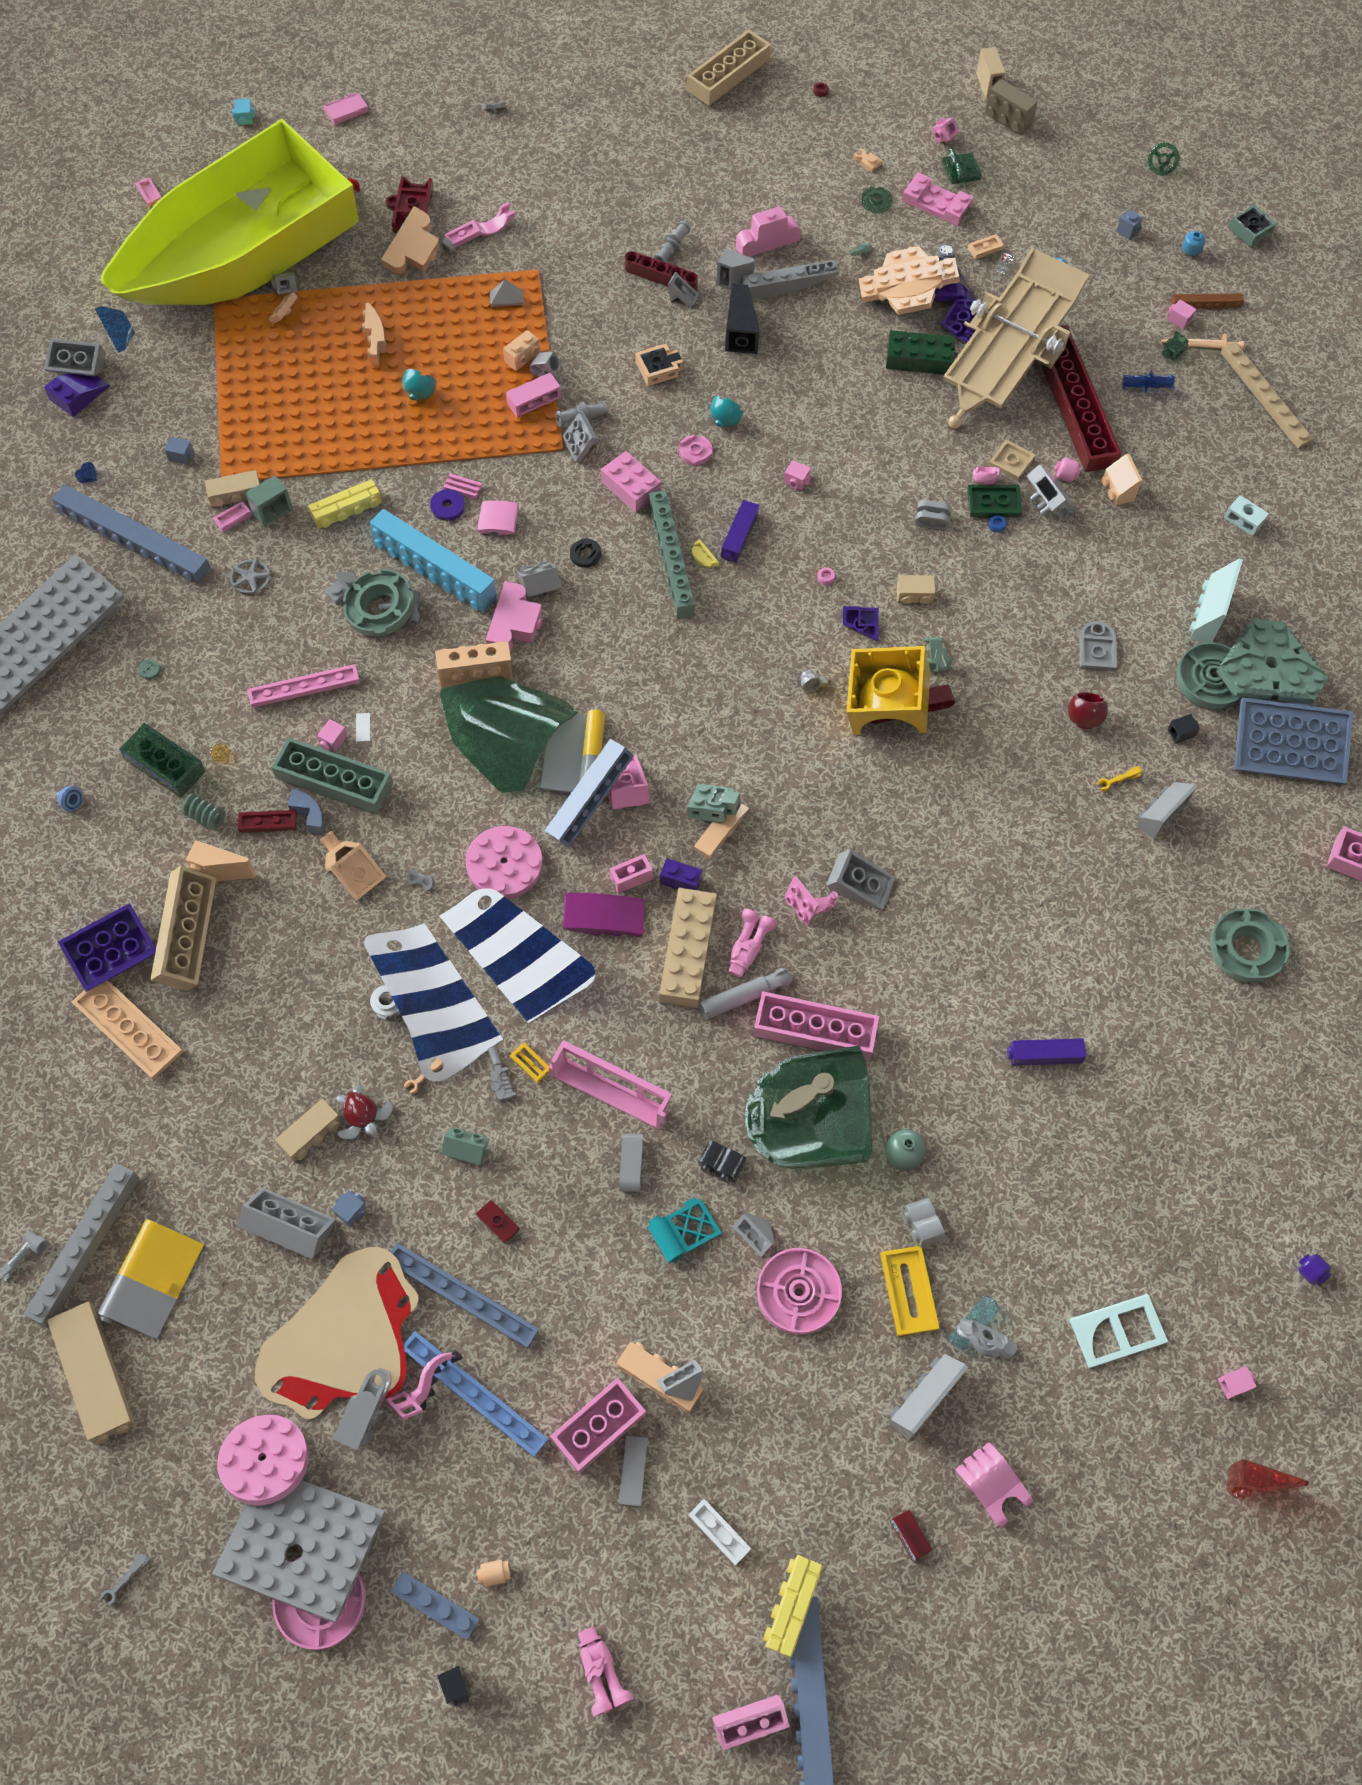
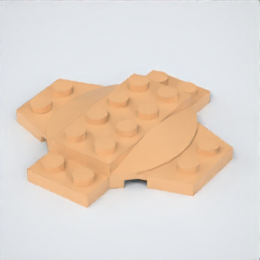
M919 246L887 253L883 267L874 269L873 276L859 278L863 303L878 299L881 301L888 299L890 306L898 315L931 308L936 288L941 289L943 285L960 282L955 258L939 261L938 256L928 257Z

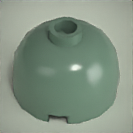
M901 1129L889 1137L885 1146V1155L894 1168L901 1171H911L923 1163L926 1155V1144L923 1137L911 1129Z

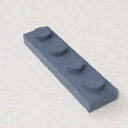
M405 1572L401 1573L391 1590V1593L467 1641L480 1620Z

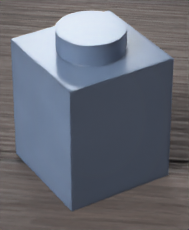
M170 437L165 448L168 461L188 465L190 459L194 457V449L191 442Z

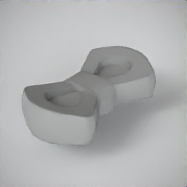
M504 101L493 104L483 103L482 108L493 109V113H496V108H503L506 104Z
M411 870L406 877L409 885L417 883L428 891L435 884V879L432 875L425 876L415 870Z

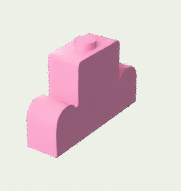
M779 206L752 215L751 230H743L738 233L735 248L739 254L750 257L800 241L801 229L792 216H786L782 207Z
M504 582L486 637V644L508 641L509 650H511L513 639L534 642L537 629L540 630L542 626L541 605L527 601L526 589L523 585Z

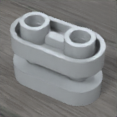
M920 501L917 506L915 523L919 527L946 530L950 526L952 507L946 502Z

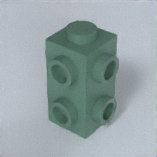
M450 1127L444 1136L441 1154L451 1159L467 1161L469 1164L481 1165L484 1158L487 1159L491 1147L488 1146L489 1138L483 1137V1135L478 1133L473 1134L465 1132L460 1128Z

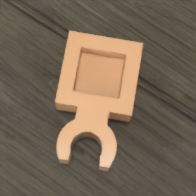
M860 148V155L854 153V159L860 161V165L871 173L882 165V160L871 152L867 155L865 150Z

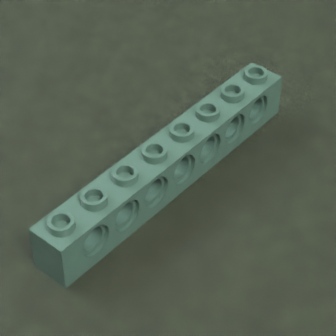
M666 490L649 493V508L676 618L694 616L695 604Z

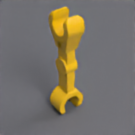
M1136 766L1126 772V774H1120L1113 779L1102 778L1098 781L1097 785L1105 784L1106 787L1101 788V792H1106L1110 785L1121 783L1126 779L1140 777L1142 769L1140 766Z

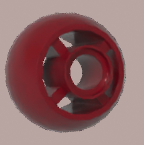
M1079 692L1071 698L1068 705L1070 720L1081 729L1089 730L1100 726L1108 715L1106 699L1095 693Z

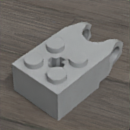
M379 1368L367 1374L358 1394L350 1398L333 1440L356 1450L366 1446V1444H370L375 1433L372 1431L375 1423H379L384 1412L381 1408L392 1381L389 1371ZM376 1375L382 1378L381 1386H378L374 1381Z

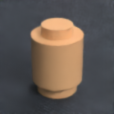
M501 1559L480 1564L481 1569L477 1570L479 1584L483 1583L484 1588L506 1583V1580L511 1579L508 1560L502 1562Z

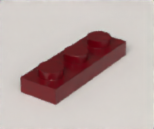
M296 810L238 812L239 833L296 830L297 827Z

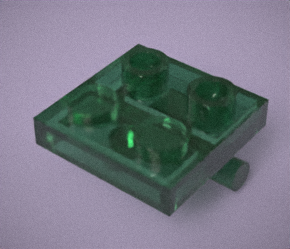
M950 148V156L943 157L942 163L951 185L981 180L982 174L973 153L958 155L955 148Z

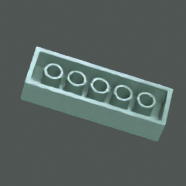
M289 737L271 767L276 779L377 815L393 785L391 773Z

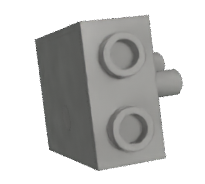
M1041 464L1027 475L1037 490L1030 497L1032 502H1036L1040 497L1044 499L1037 505L1042 516L1047 515L1052 510V512L1065 520L1070 518L1078 509L1054 475Z

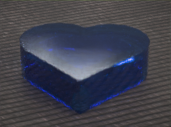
M86 462L82 464L81 469L75 472L78 482L97 481L96 469L93 463Z

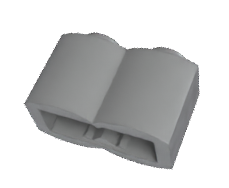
M929 1198L905 1205L903 1218L905 1223L909 1224L912 1228L911 1236L914 1242H918L920 1247H924L944 1240V1229Z

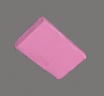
M357 92L323 106L324 111L334 125L369 112L367 104Z

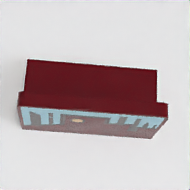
M910 1510L890 1520L912 1562L932 1551L930 1544Z

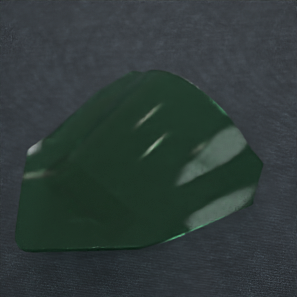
M502 676L443 688L440 692L453 744L500 793L522 791L525 789L534 766L551 736L563 723L572 719L577 714V711L566 700L520 685Z

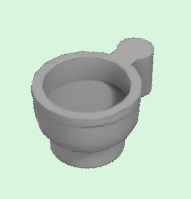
M807 670L801 674V686L807 693L816 691L820 687L828 686L825 676L819 677L812 670Z

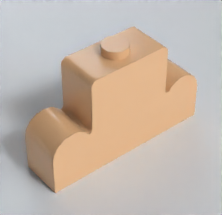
M413 207L382 257V267L395 274H402L406 271V263L421 271H425L431 261L434 262L440 246L439 239L429 233L431 224L428 214Z

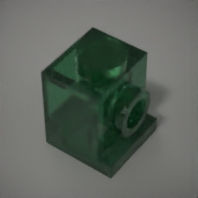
M1178 331L1174 332L1173 338L1168 339L1164 344L1162 355L1174 362L1187 350L1189 340Z

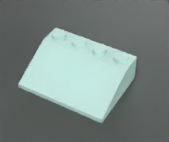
M1238 559L1214 572L1209 580H1205L1202 590L1205 592L1204 594L1201 593L1198 604L1201 605L1200 608H1196L1193 616L1196 618V621H1192L1189 629L1192 632L1190 639L1202 643L1213 642L1226 617L1242 559Z

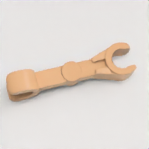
M436 1058L430 1068L433 1072L443 1068L441 1059ZM421 1075L415 1081L408 1080L404 1087L406 1089L409 1085H415L414 1089L409 1092L413 1095L417 1093L418 1085L426 1078Z

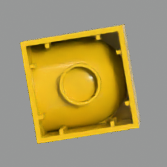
M925 646L852 649L847 715L853 735H861V729L865 724L878 719L902 720L915 726L919 733H927L930 666Z

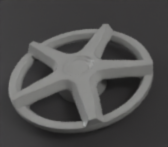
M257 559L238 563L236 566H233L230 573L232 586L237 591L247 594L262 590L270 580L268 567ZM252 563L249 570L239 568L245 564ZM257 564L262 566L267 573H257ZM238 572L242 575V578L234 583V573ZM267 578L266 582L260 588H257V579ZM243 583L250 584L252 591H245L238 587Z

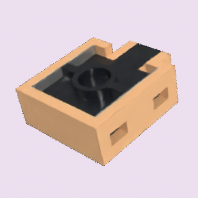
M667 344L635 353V362L647 386L679 376V371L683 370V360L678 351L669 352Z

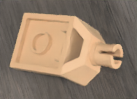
M330 831L320 839L329 851L326 854L325 870L334 873L355 901L387 877L360 843L341 842L333 834V831Z

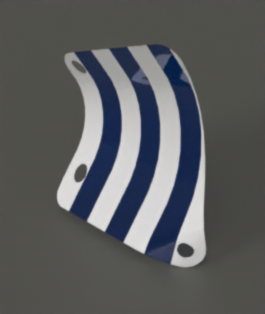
M479 889L440 915L441 919L528 1023L585 989L594 981L595 969L589 961L496 890ZM487 895L492 900L491 905L488 909L481 910L478 908V901L481 897ZM425 923L409 929L373 934L365 938L364 946L409 1029L421 1074L426 1079L435 1082L451 1077L487 1051L488 1048L503 1040ZM396 940L402 944V949L392 951L387 947V942ZM438 1058L443 1062V1069L435 1073L431 1070L430 1063L433 1059Z

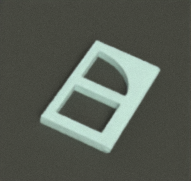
M1148 1294L1070 1319L1088 1368L1168 1343ZM1143 1307L1156 1339L1130 1347L1118 1315ZM1109 1319L1121 1351L1095 1359L1092 1346L1094 1332L1103 1320Z

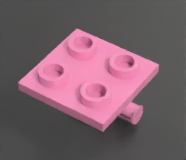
M795 876L784 898L787 904L795 910L798 918L808 926L814 915L823 910L825 912L831 911L832 907L837 903L838 893L832 891L828 897L813 898L797 876Z

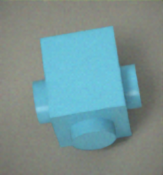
M250 99L234 100L232 116L233 119H236L237 125L253 124L255 109L252 108Z

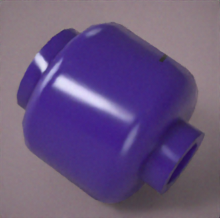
M1307 1254L1299 1261L1301 1264L1299 1273L1311 1285L1318 1284L1320 1286L1331 1276L1329 1273L1331 1271L1330 1265L1318 1254L1312 1256Z

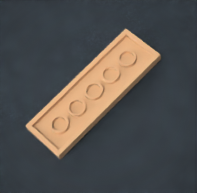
M109 981L88 992L84 990L72 1001L77 1009L152 1080L183 1053L178 1045Z

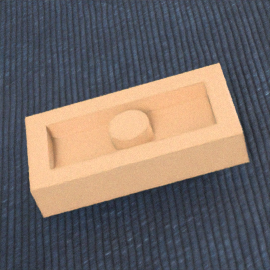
M997 234L968 244V250L975 260L1001 251L1004 247Z
M293 292L285 296L268 320L274 324L291 312L290 307L298 297Z

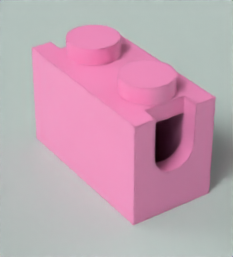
M645 854L610 868V880L615 882L618 894L652 880L653 869Z

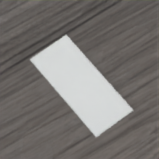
M370 713L356 714V741H370Z

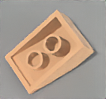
M197 840L185 859L189 869L216 877V882L249 879L256 876L249 858Z

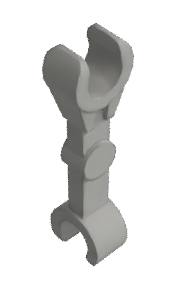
M139 1554L130 1566V1570L120 1578V1581L112 1590H105L101 1594L100 1599L103 1600L110 1593L112 1600L107 1606L115 1604L118 1599L117 1593L131 1580L134 1573H137L149 1562V1557L145 1554Z

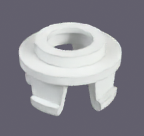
M386 985L378 987L370 998L373 1011L377 1013L379 1018L384 1020L387 1019V1016L400 1015L404 1008L403 995L393 996V1002L385 1006L379 1002L382 994L389 993Z

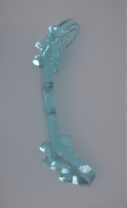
M982 1296L965 1319L975 1320L988 1326L998 1312V1304L992 1297ZM957 1328L948 1337L954 1347L964 1351L970 1347L969 1340L957 1334Z

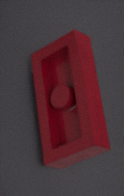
M492 1200L476 1213V1216L504 1244L520 1230Z

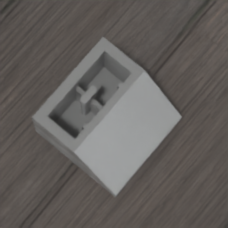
M725 249L717 262L716 285L731 290L732 283L742 284L743 275L754 274L755 259Z
M541 561L537 563V566L531 567L527 565L521 567L520 571H516L521 585L526 589L527 597L562 588L557 567L550 562Z

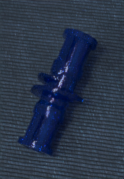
M1152 370L1149 371L1148 375L1147 372L1144 375H1126V373H1123L1122 389H1125V387H1144L1145 392L1148 391L1149 387L1173 389L1175 374H1171V376L1154 375Z

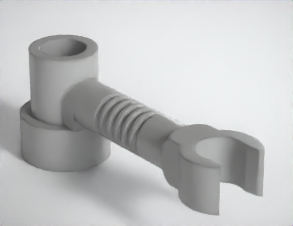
M31 1230L26 1232L22 1238L25 1244L8 1264L0 1268V1279L4 1282L8 1281L15 1267L30 1250L36 1254H41L47 1248L49 1241Z

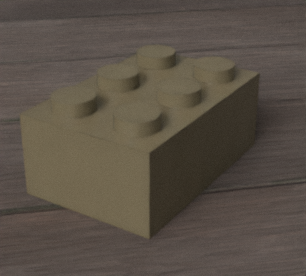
M1000 79L989 90L985 113L1014 132L1022 135L1033 124L1038 101Z

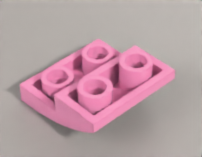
M509 501L482 502L478 532L480 534L496 532L499 536L514 534L519 504Z

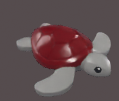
M359 1084L354 1087L353 1092H349L346 1096H337V1102L344 1105V1118L351 1125L348 1129L338 1131L339 1137L345 1140L356 1139L361 1129L364 1128L370 1137L376 1138L378 1136V1127L374 1121L382 1122L390 1117L393 1109L391 1102H387L380 1110H377L374 1101L362 1094L363 1089Z

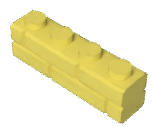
M371 479L308 505V508L317 528L320 529L322 527L327 528L334 522L344 521L351 515L361 514L363 510L368 508H375L382 503L379 490Z
M797 1555L795 1560H790L786 1571L790 1573L788 1582L783 1581L778 1594L782 1596L780 1605L775 1604L771 1614V1618L774 1619L772 1628L767 1627L763 1637V1641L766 1642L765 1648L792 1658L823 1565L800 1555Z

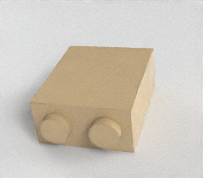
M996 47L981 49L976 71L984 96L988 99L990 88L1000 79L1004 80L1006 73Z

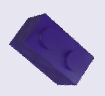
M666 858L660 873V884L677 890L678 888L698 891L703 870Z

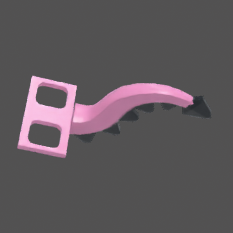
M453 1350L451 1353H444L434 1357L424 1367L418 1388L411 1392V1397L404 1391L385 1399L386 1403L402 1420L423 1412L422 1410H425L427 1407L426 1398L435 1395V1391L431 1386L438 1381V1378L433 1374L441 1372L439 1365L442 1364L445 1367L448 1360L451 1363H455L461 1360L463 1356L456 1350ZM400 1397H404L406 1399V1401H403L398 1404H394L392 1402L393 1400ZM409 1407H414L416 1409L415 1411L408 1414L402 1413V1410H405Z

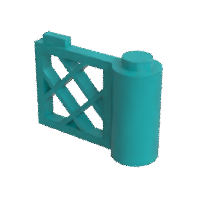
M693 1197L684 1202L685 1207L666 1217L660 1218V1216H656L649 1221L650 1225L647 1228L668 1264L679 1260L685 1254L722 1234L701 1198L696 1200ZM699 1206L703 1212L702 1218L690 1216L691 1209ZM676 1217L685 1218L684 1228L675 1226L672 1219ZM688 1220L700 1223L698 1232L686 1229ZM702 1224L711 1226L714 1233L711 1235L700 1233ZM685 1233L697 1236L695 1243L689 1247L684 1241Z

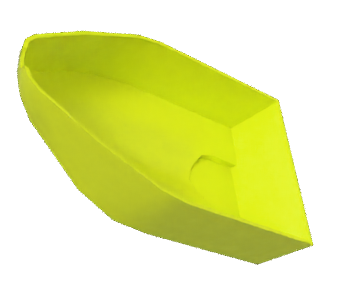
M280 119L177 185L158 200L125 239L106 266L101 276V282L110 292L118 297L147 305H207L239 298L268 283L271 279H274V274L283 273L359 222L353 185L283 119ZM271 188V193L257 211L236 195L237 192Z

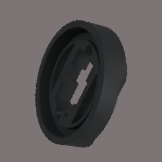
M580 539L572 545L570 558L579 567H592L601 559V547L592 539ZM591 546L590 554L585 559H580L579 555L582 550Z

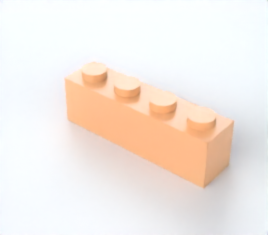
M630 1341L616 1363L617 1368L690 1414L703 1393L704 1388L701 1387L702 1384H699L692 1401L666 1395L657 1380L679 1368L674 1365L669 1367L664 1363L665 1360L657 1354L652 1356L646 1352L647 1348L639 1342L634 1344Z

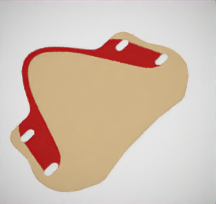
M368 1247L345 1255L340 1259L323 1285L290 1321L263 1343L255 1367V1382L266 1399L289 1406L306 1419H313L333 1399L337 1397L351 1398L357 1395L367 1374L379 1368L391 1373L392 1381L386 1398L392 1397L400 1391L405 1382L407 1372L405 1351L401 1337V1325L417 1306L419 1297L415 1289L404 1278L400 1263L391 1252L380 1247ZM386 1262H389L391 1267L385 1274H379L381 1267ZM405 1295H408L410 1297L409 1301L402 1308H399L398 1302ZM376 1375L374 1381L378 1386H381L382 1378ZM278 1380H283L284 1384L276 1393H273L271 1388ZM317 1396L318 1402L308 1410L306 1404L312 1397Z

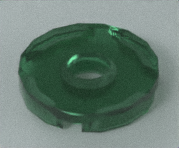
M869 187L862 193V206L870 212L883 213L892 205V194L883 187Z

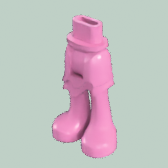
M750 909L743 910L744 928L733 946L728 973L742 978L744 972L748 971V967L761 951L763 946L761 942L766 934L773 931L777 925L773 918L762 916L754 938L749 940L759 921V915Z
M595 1626L579 1632L578 1636L581 1642L579 1647L581 1648L585 1677H587L588 1683L591 1682L595 1695V1704L591 1708L593 1717L613 1710L600 1677L603 1672L615 1708L633 1701L634 1696L631 1691L624 1690L620 1685L614 1670L612 1655L607 1645L602 1641L601 1635L598 1636Z

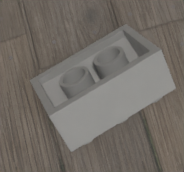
M50 338L44 370L96 376L104 367L106 352L98 343Z
M1174 782L1170 787L1166 786L1160 792L1161 796L1158 799L1155 797L1148 805L1150 808L1147 811L1144 809L1138 815L1139 821L1136 826L1152 839H1155L1188 804L1197 786Z

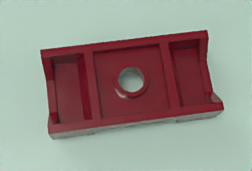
M401 176L391 223L393 233H398L413 207L420 209L426 214L428 213L429 202L432 200L434 190L433 178H429L425 184H413L405 176Z

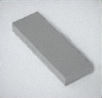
M626 1435L619 1505L641 1507L648 1438Z

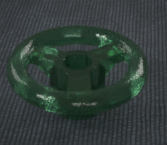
M1167 142L1157 144L1152 148L1148 156L1150 170L1160 176L1173 172L1179 163L1178 149L1173 144ZM1166 147L1173 152L1161 154L1158 149ZM1153 155L1158 157L1159 170L1153 165ZM1165 156L1167 159L1165 162H1162L1161 159ZM1175 157L1173 165L1169 169L1164 170V167L1170 164L1171 158Z

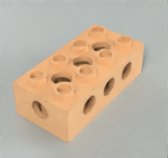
M508 641L435 651L441 688L513 679Z

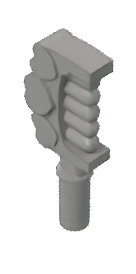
M496 1046L488 1048L493 1063L492 1066L495 1069L490 1072L492 1092L499 1102L516 1097V1093L513 1092L510 1085L511 1082L508 1081V1068H502Z

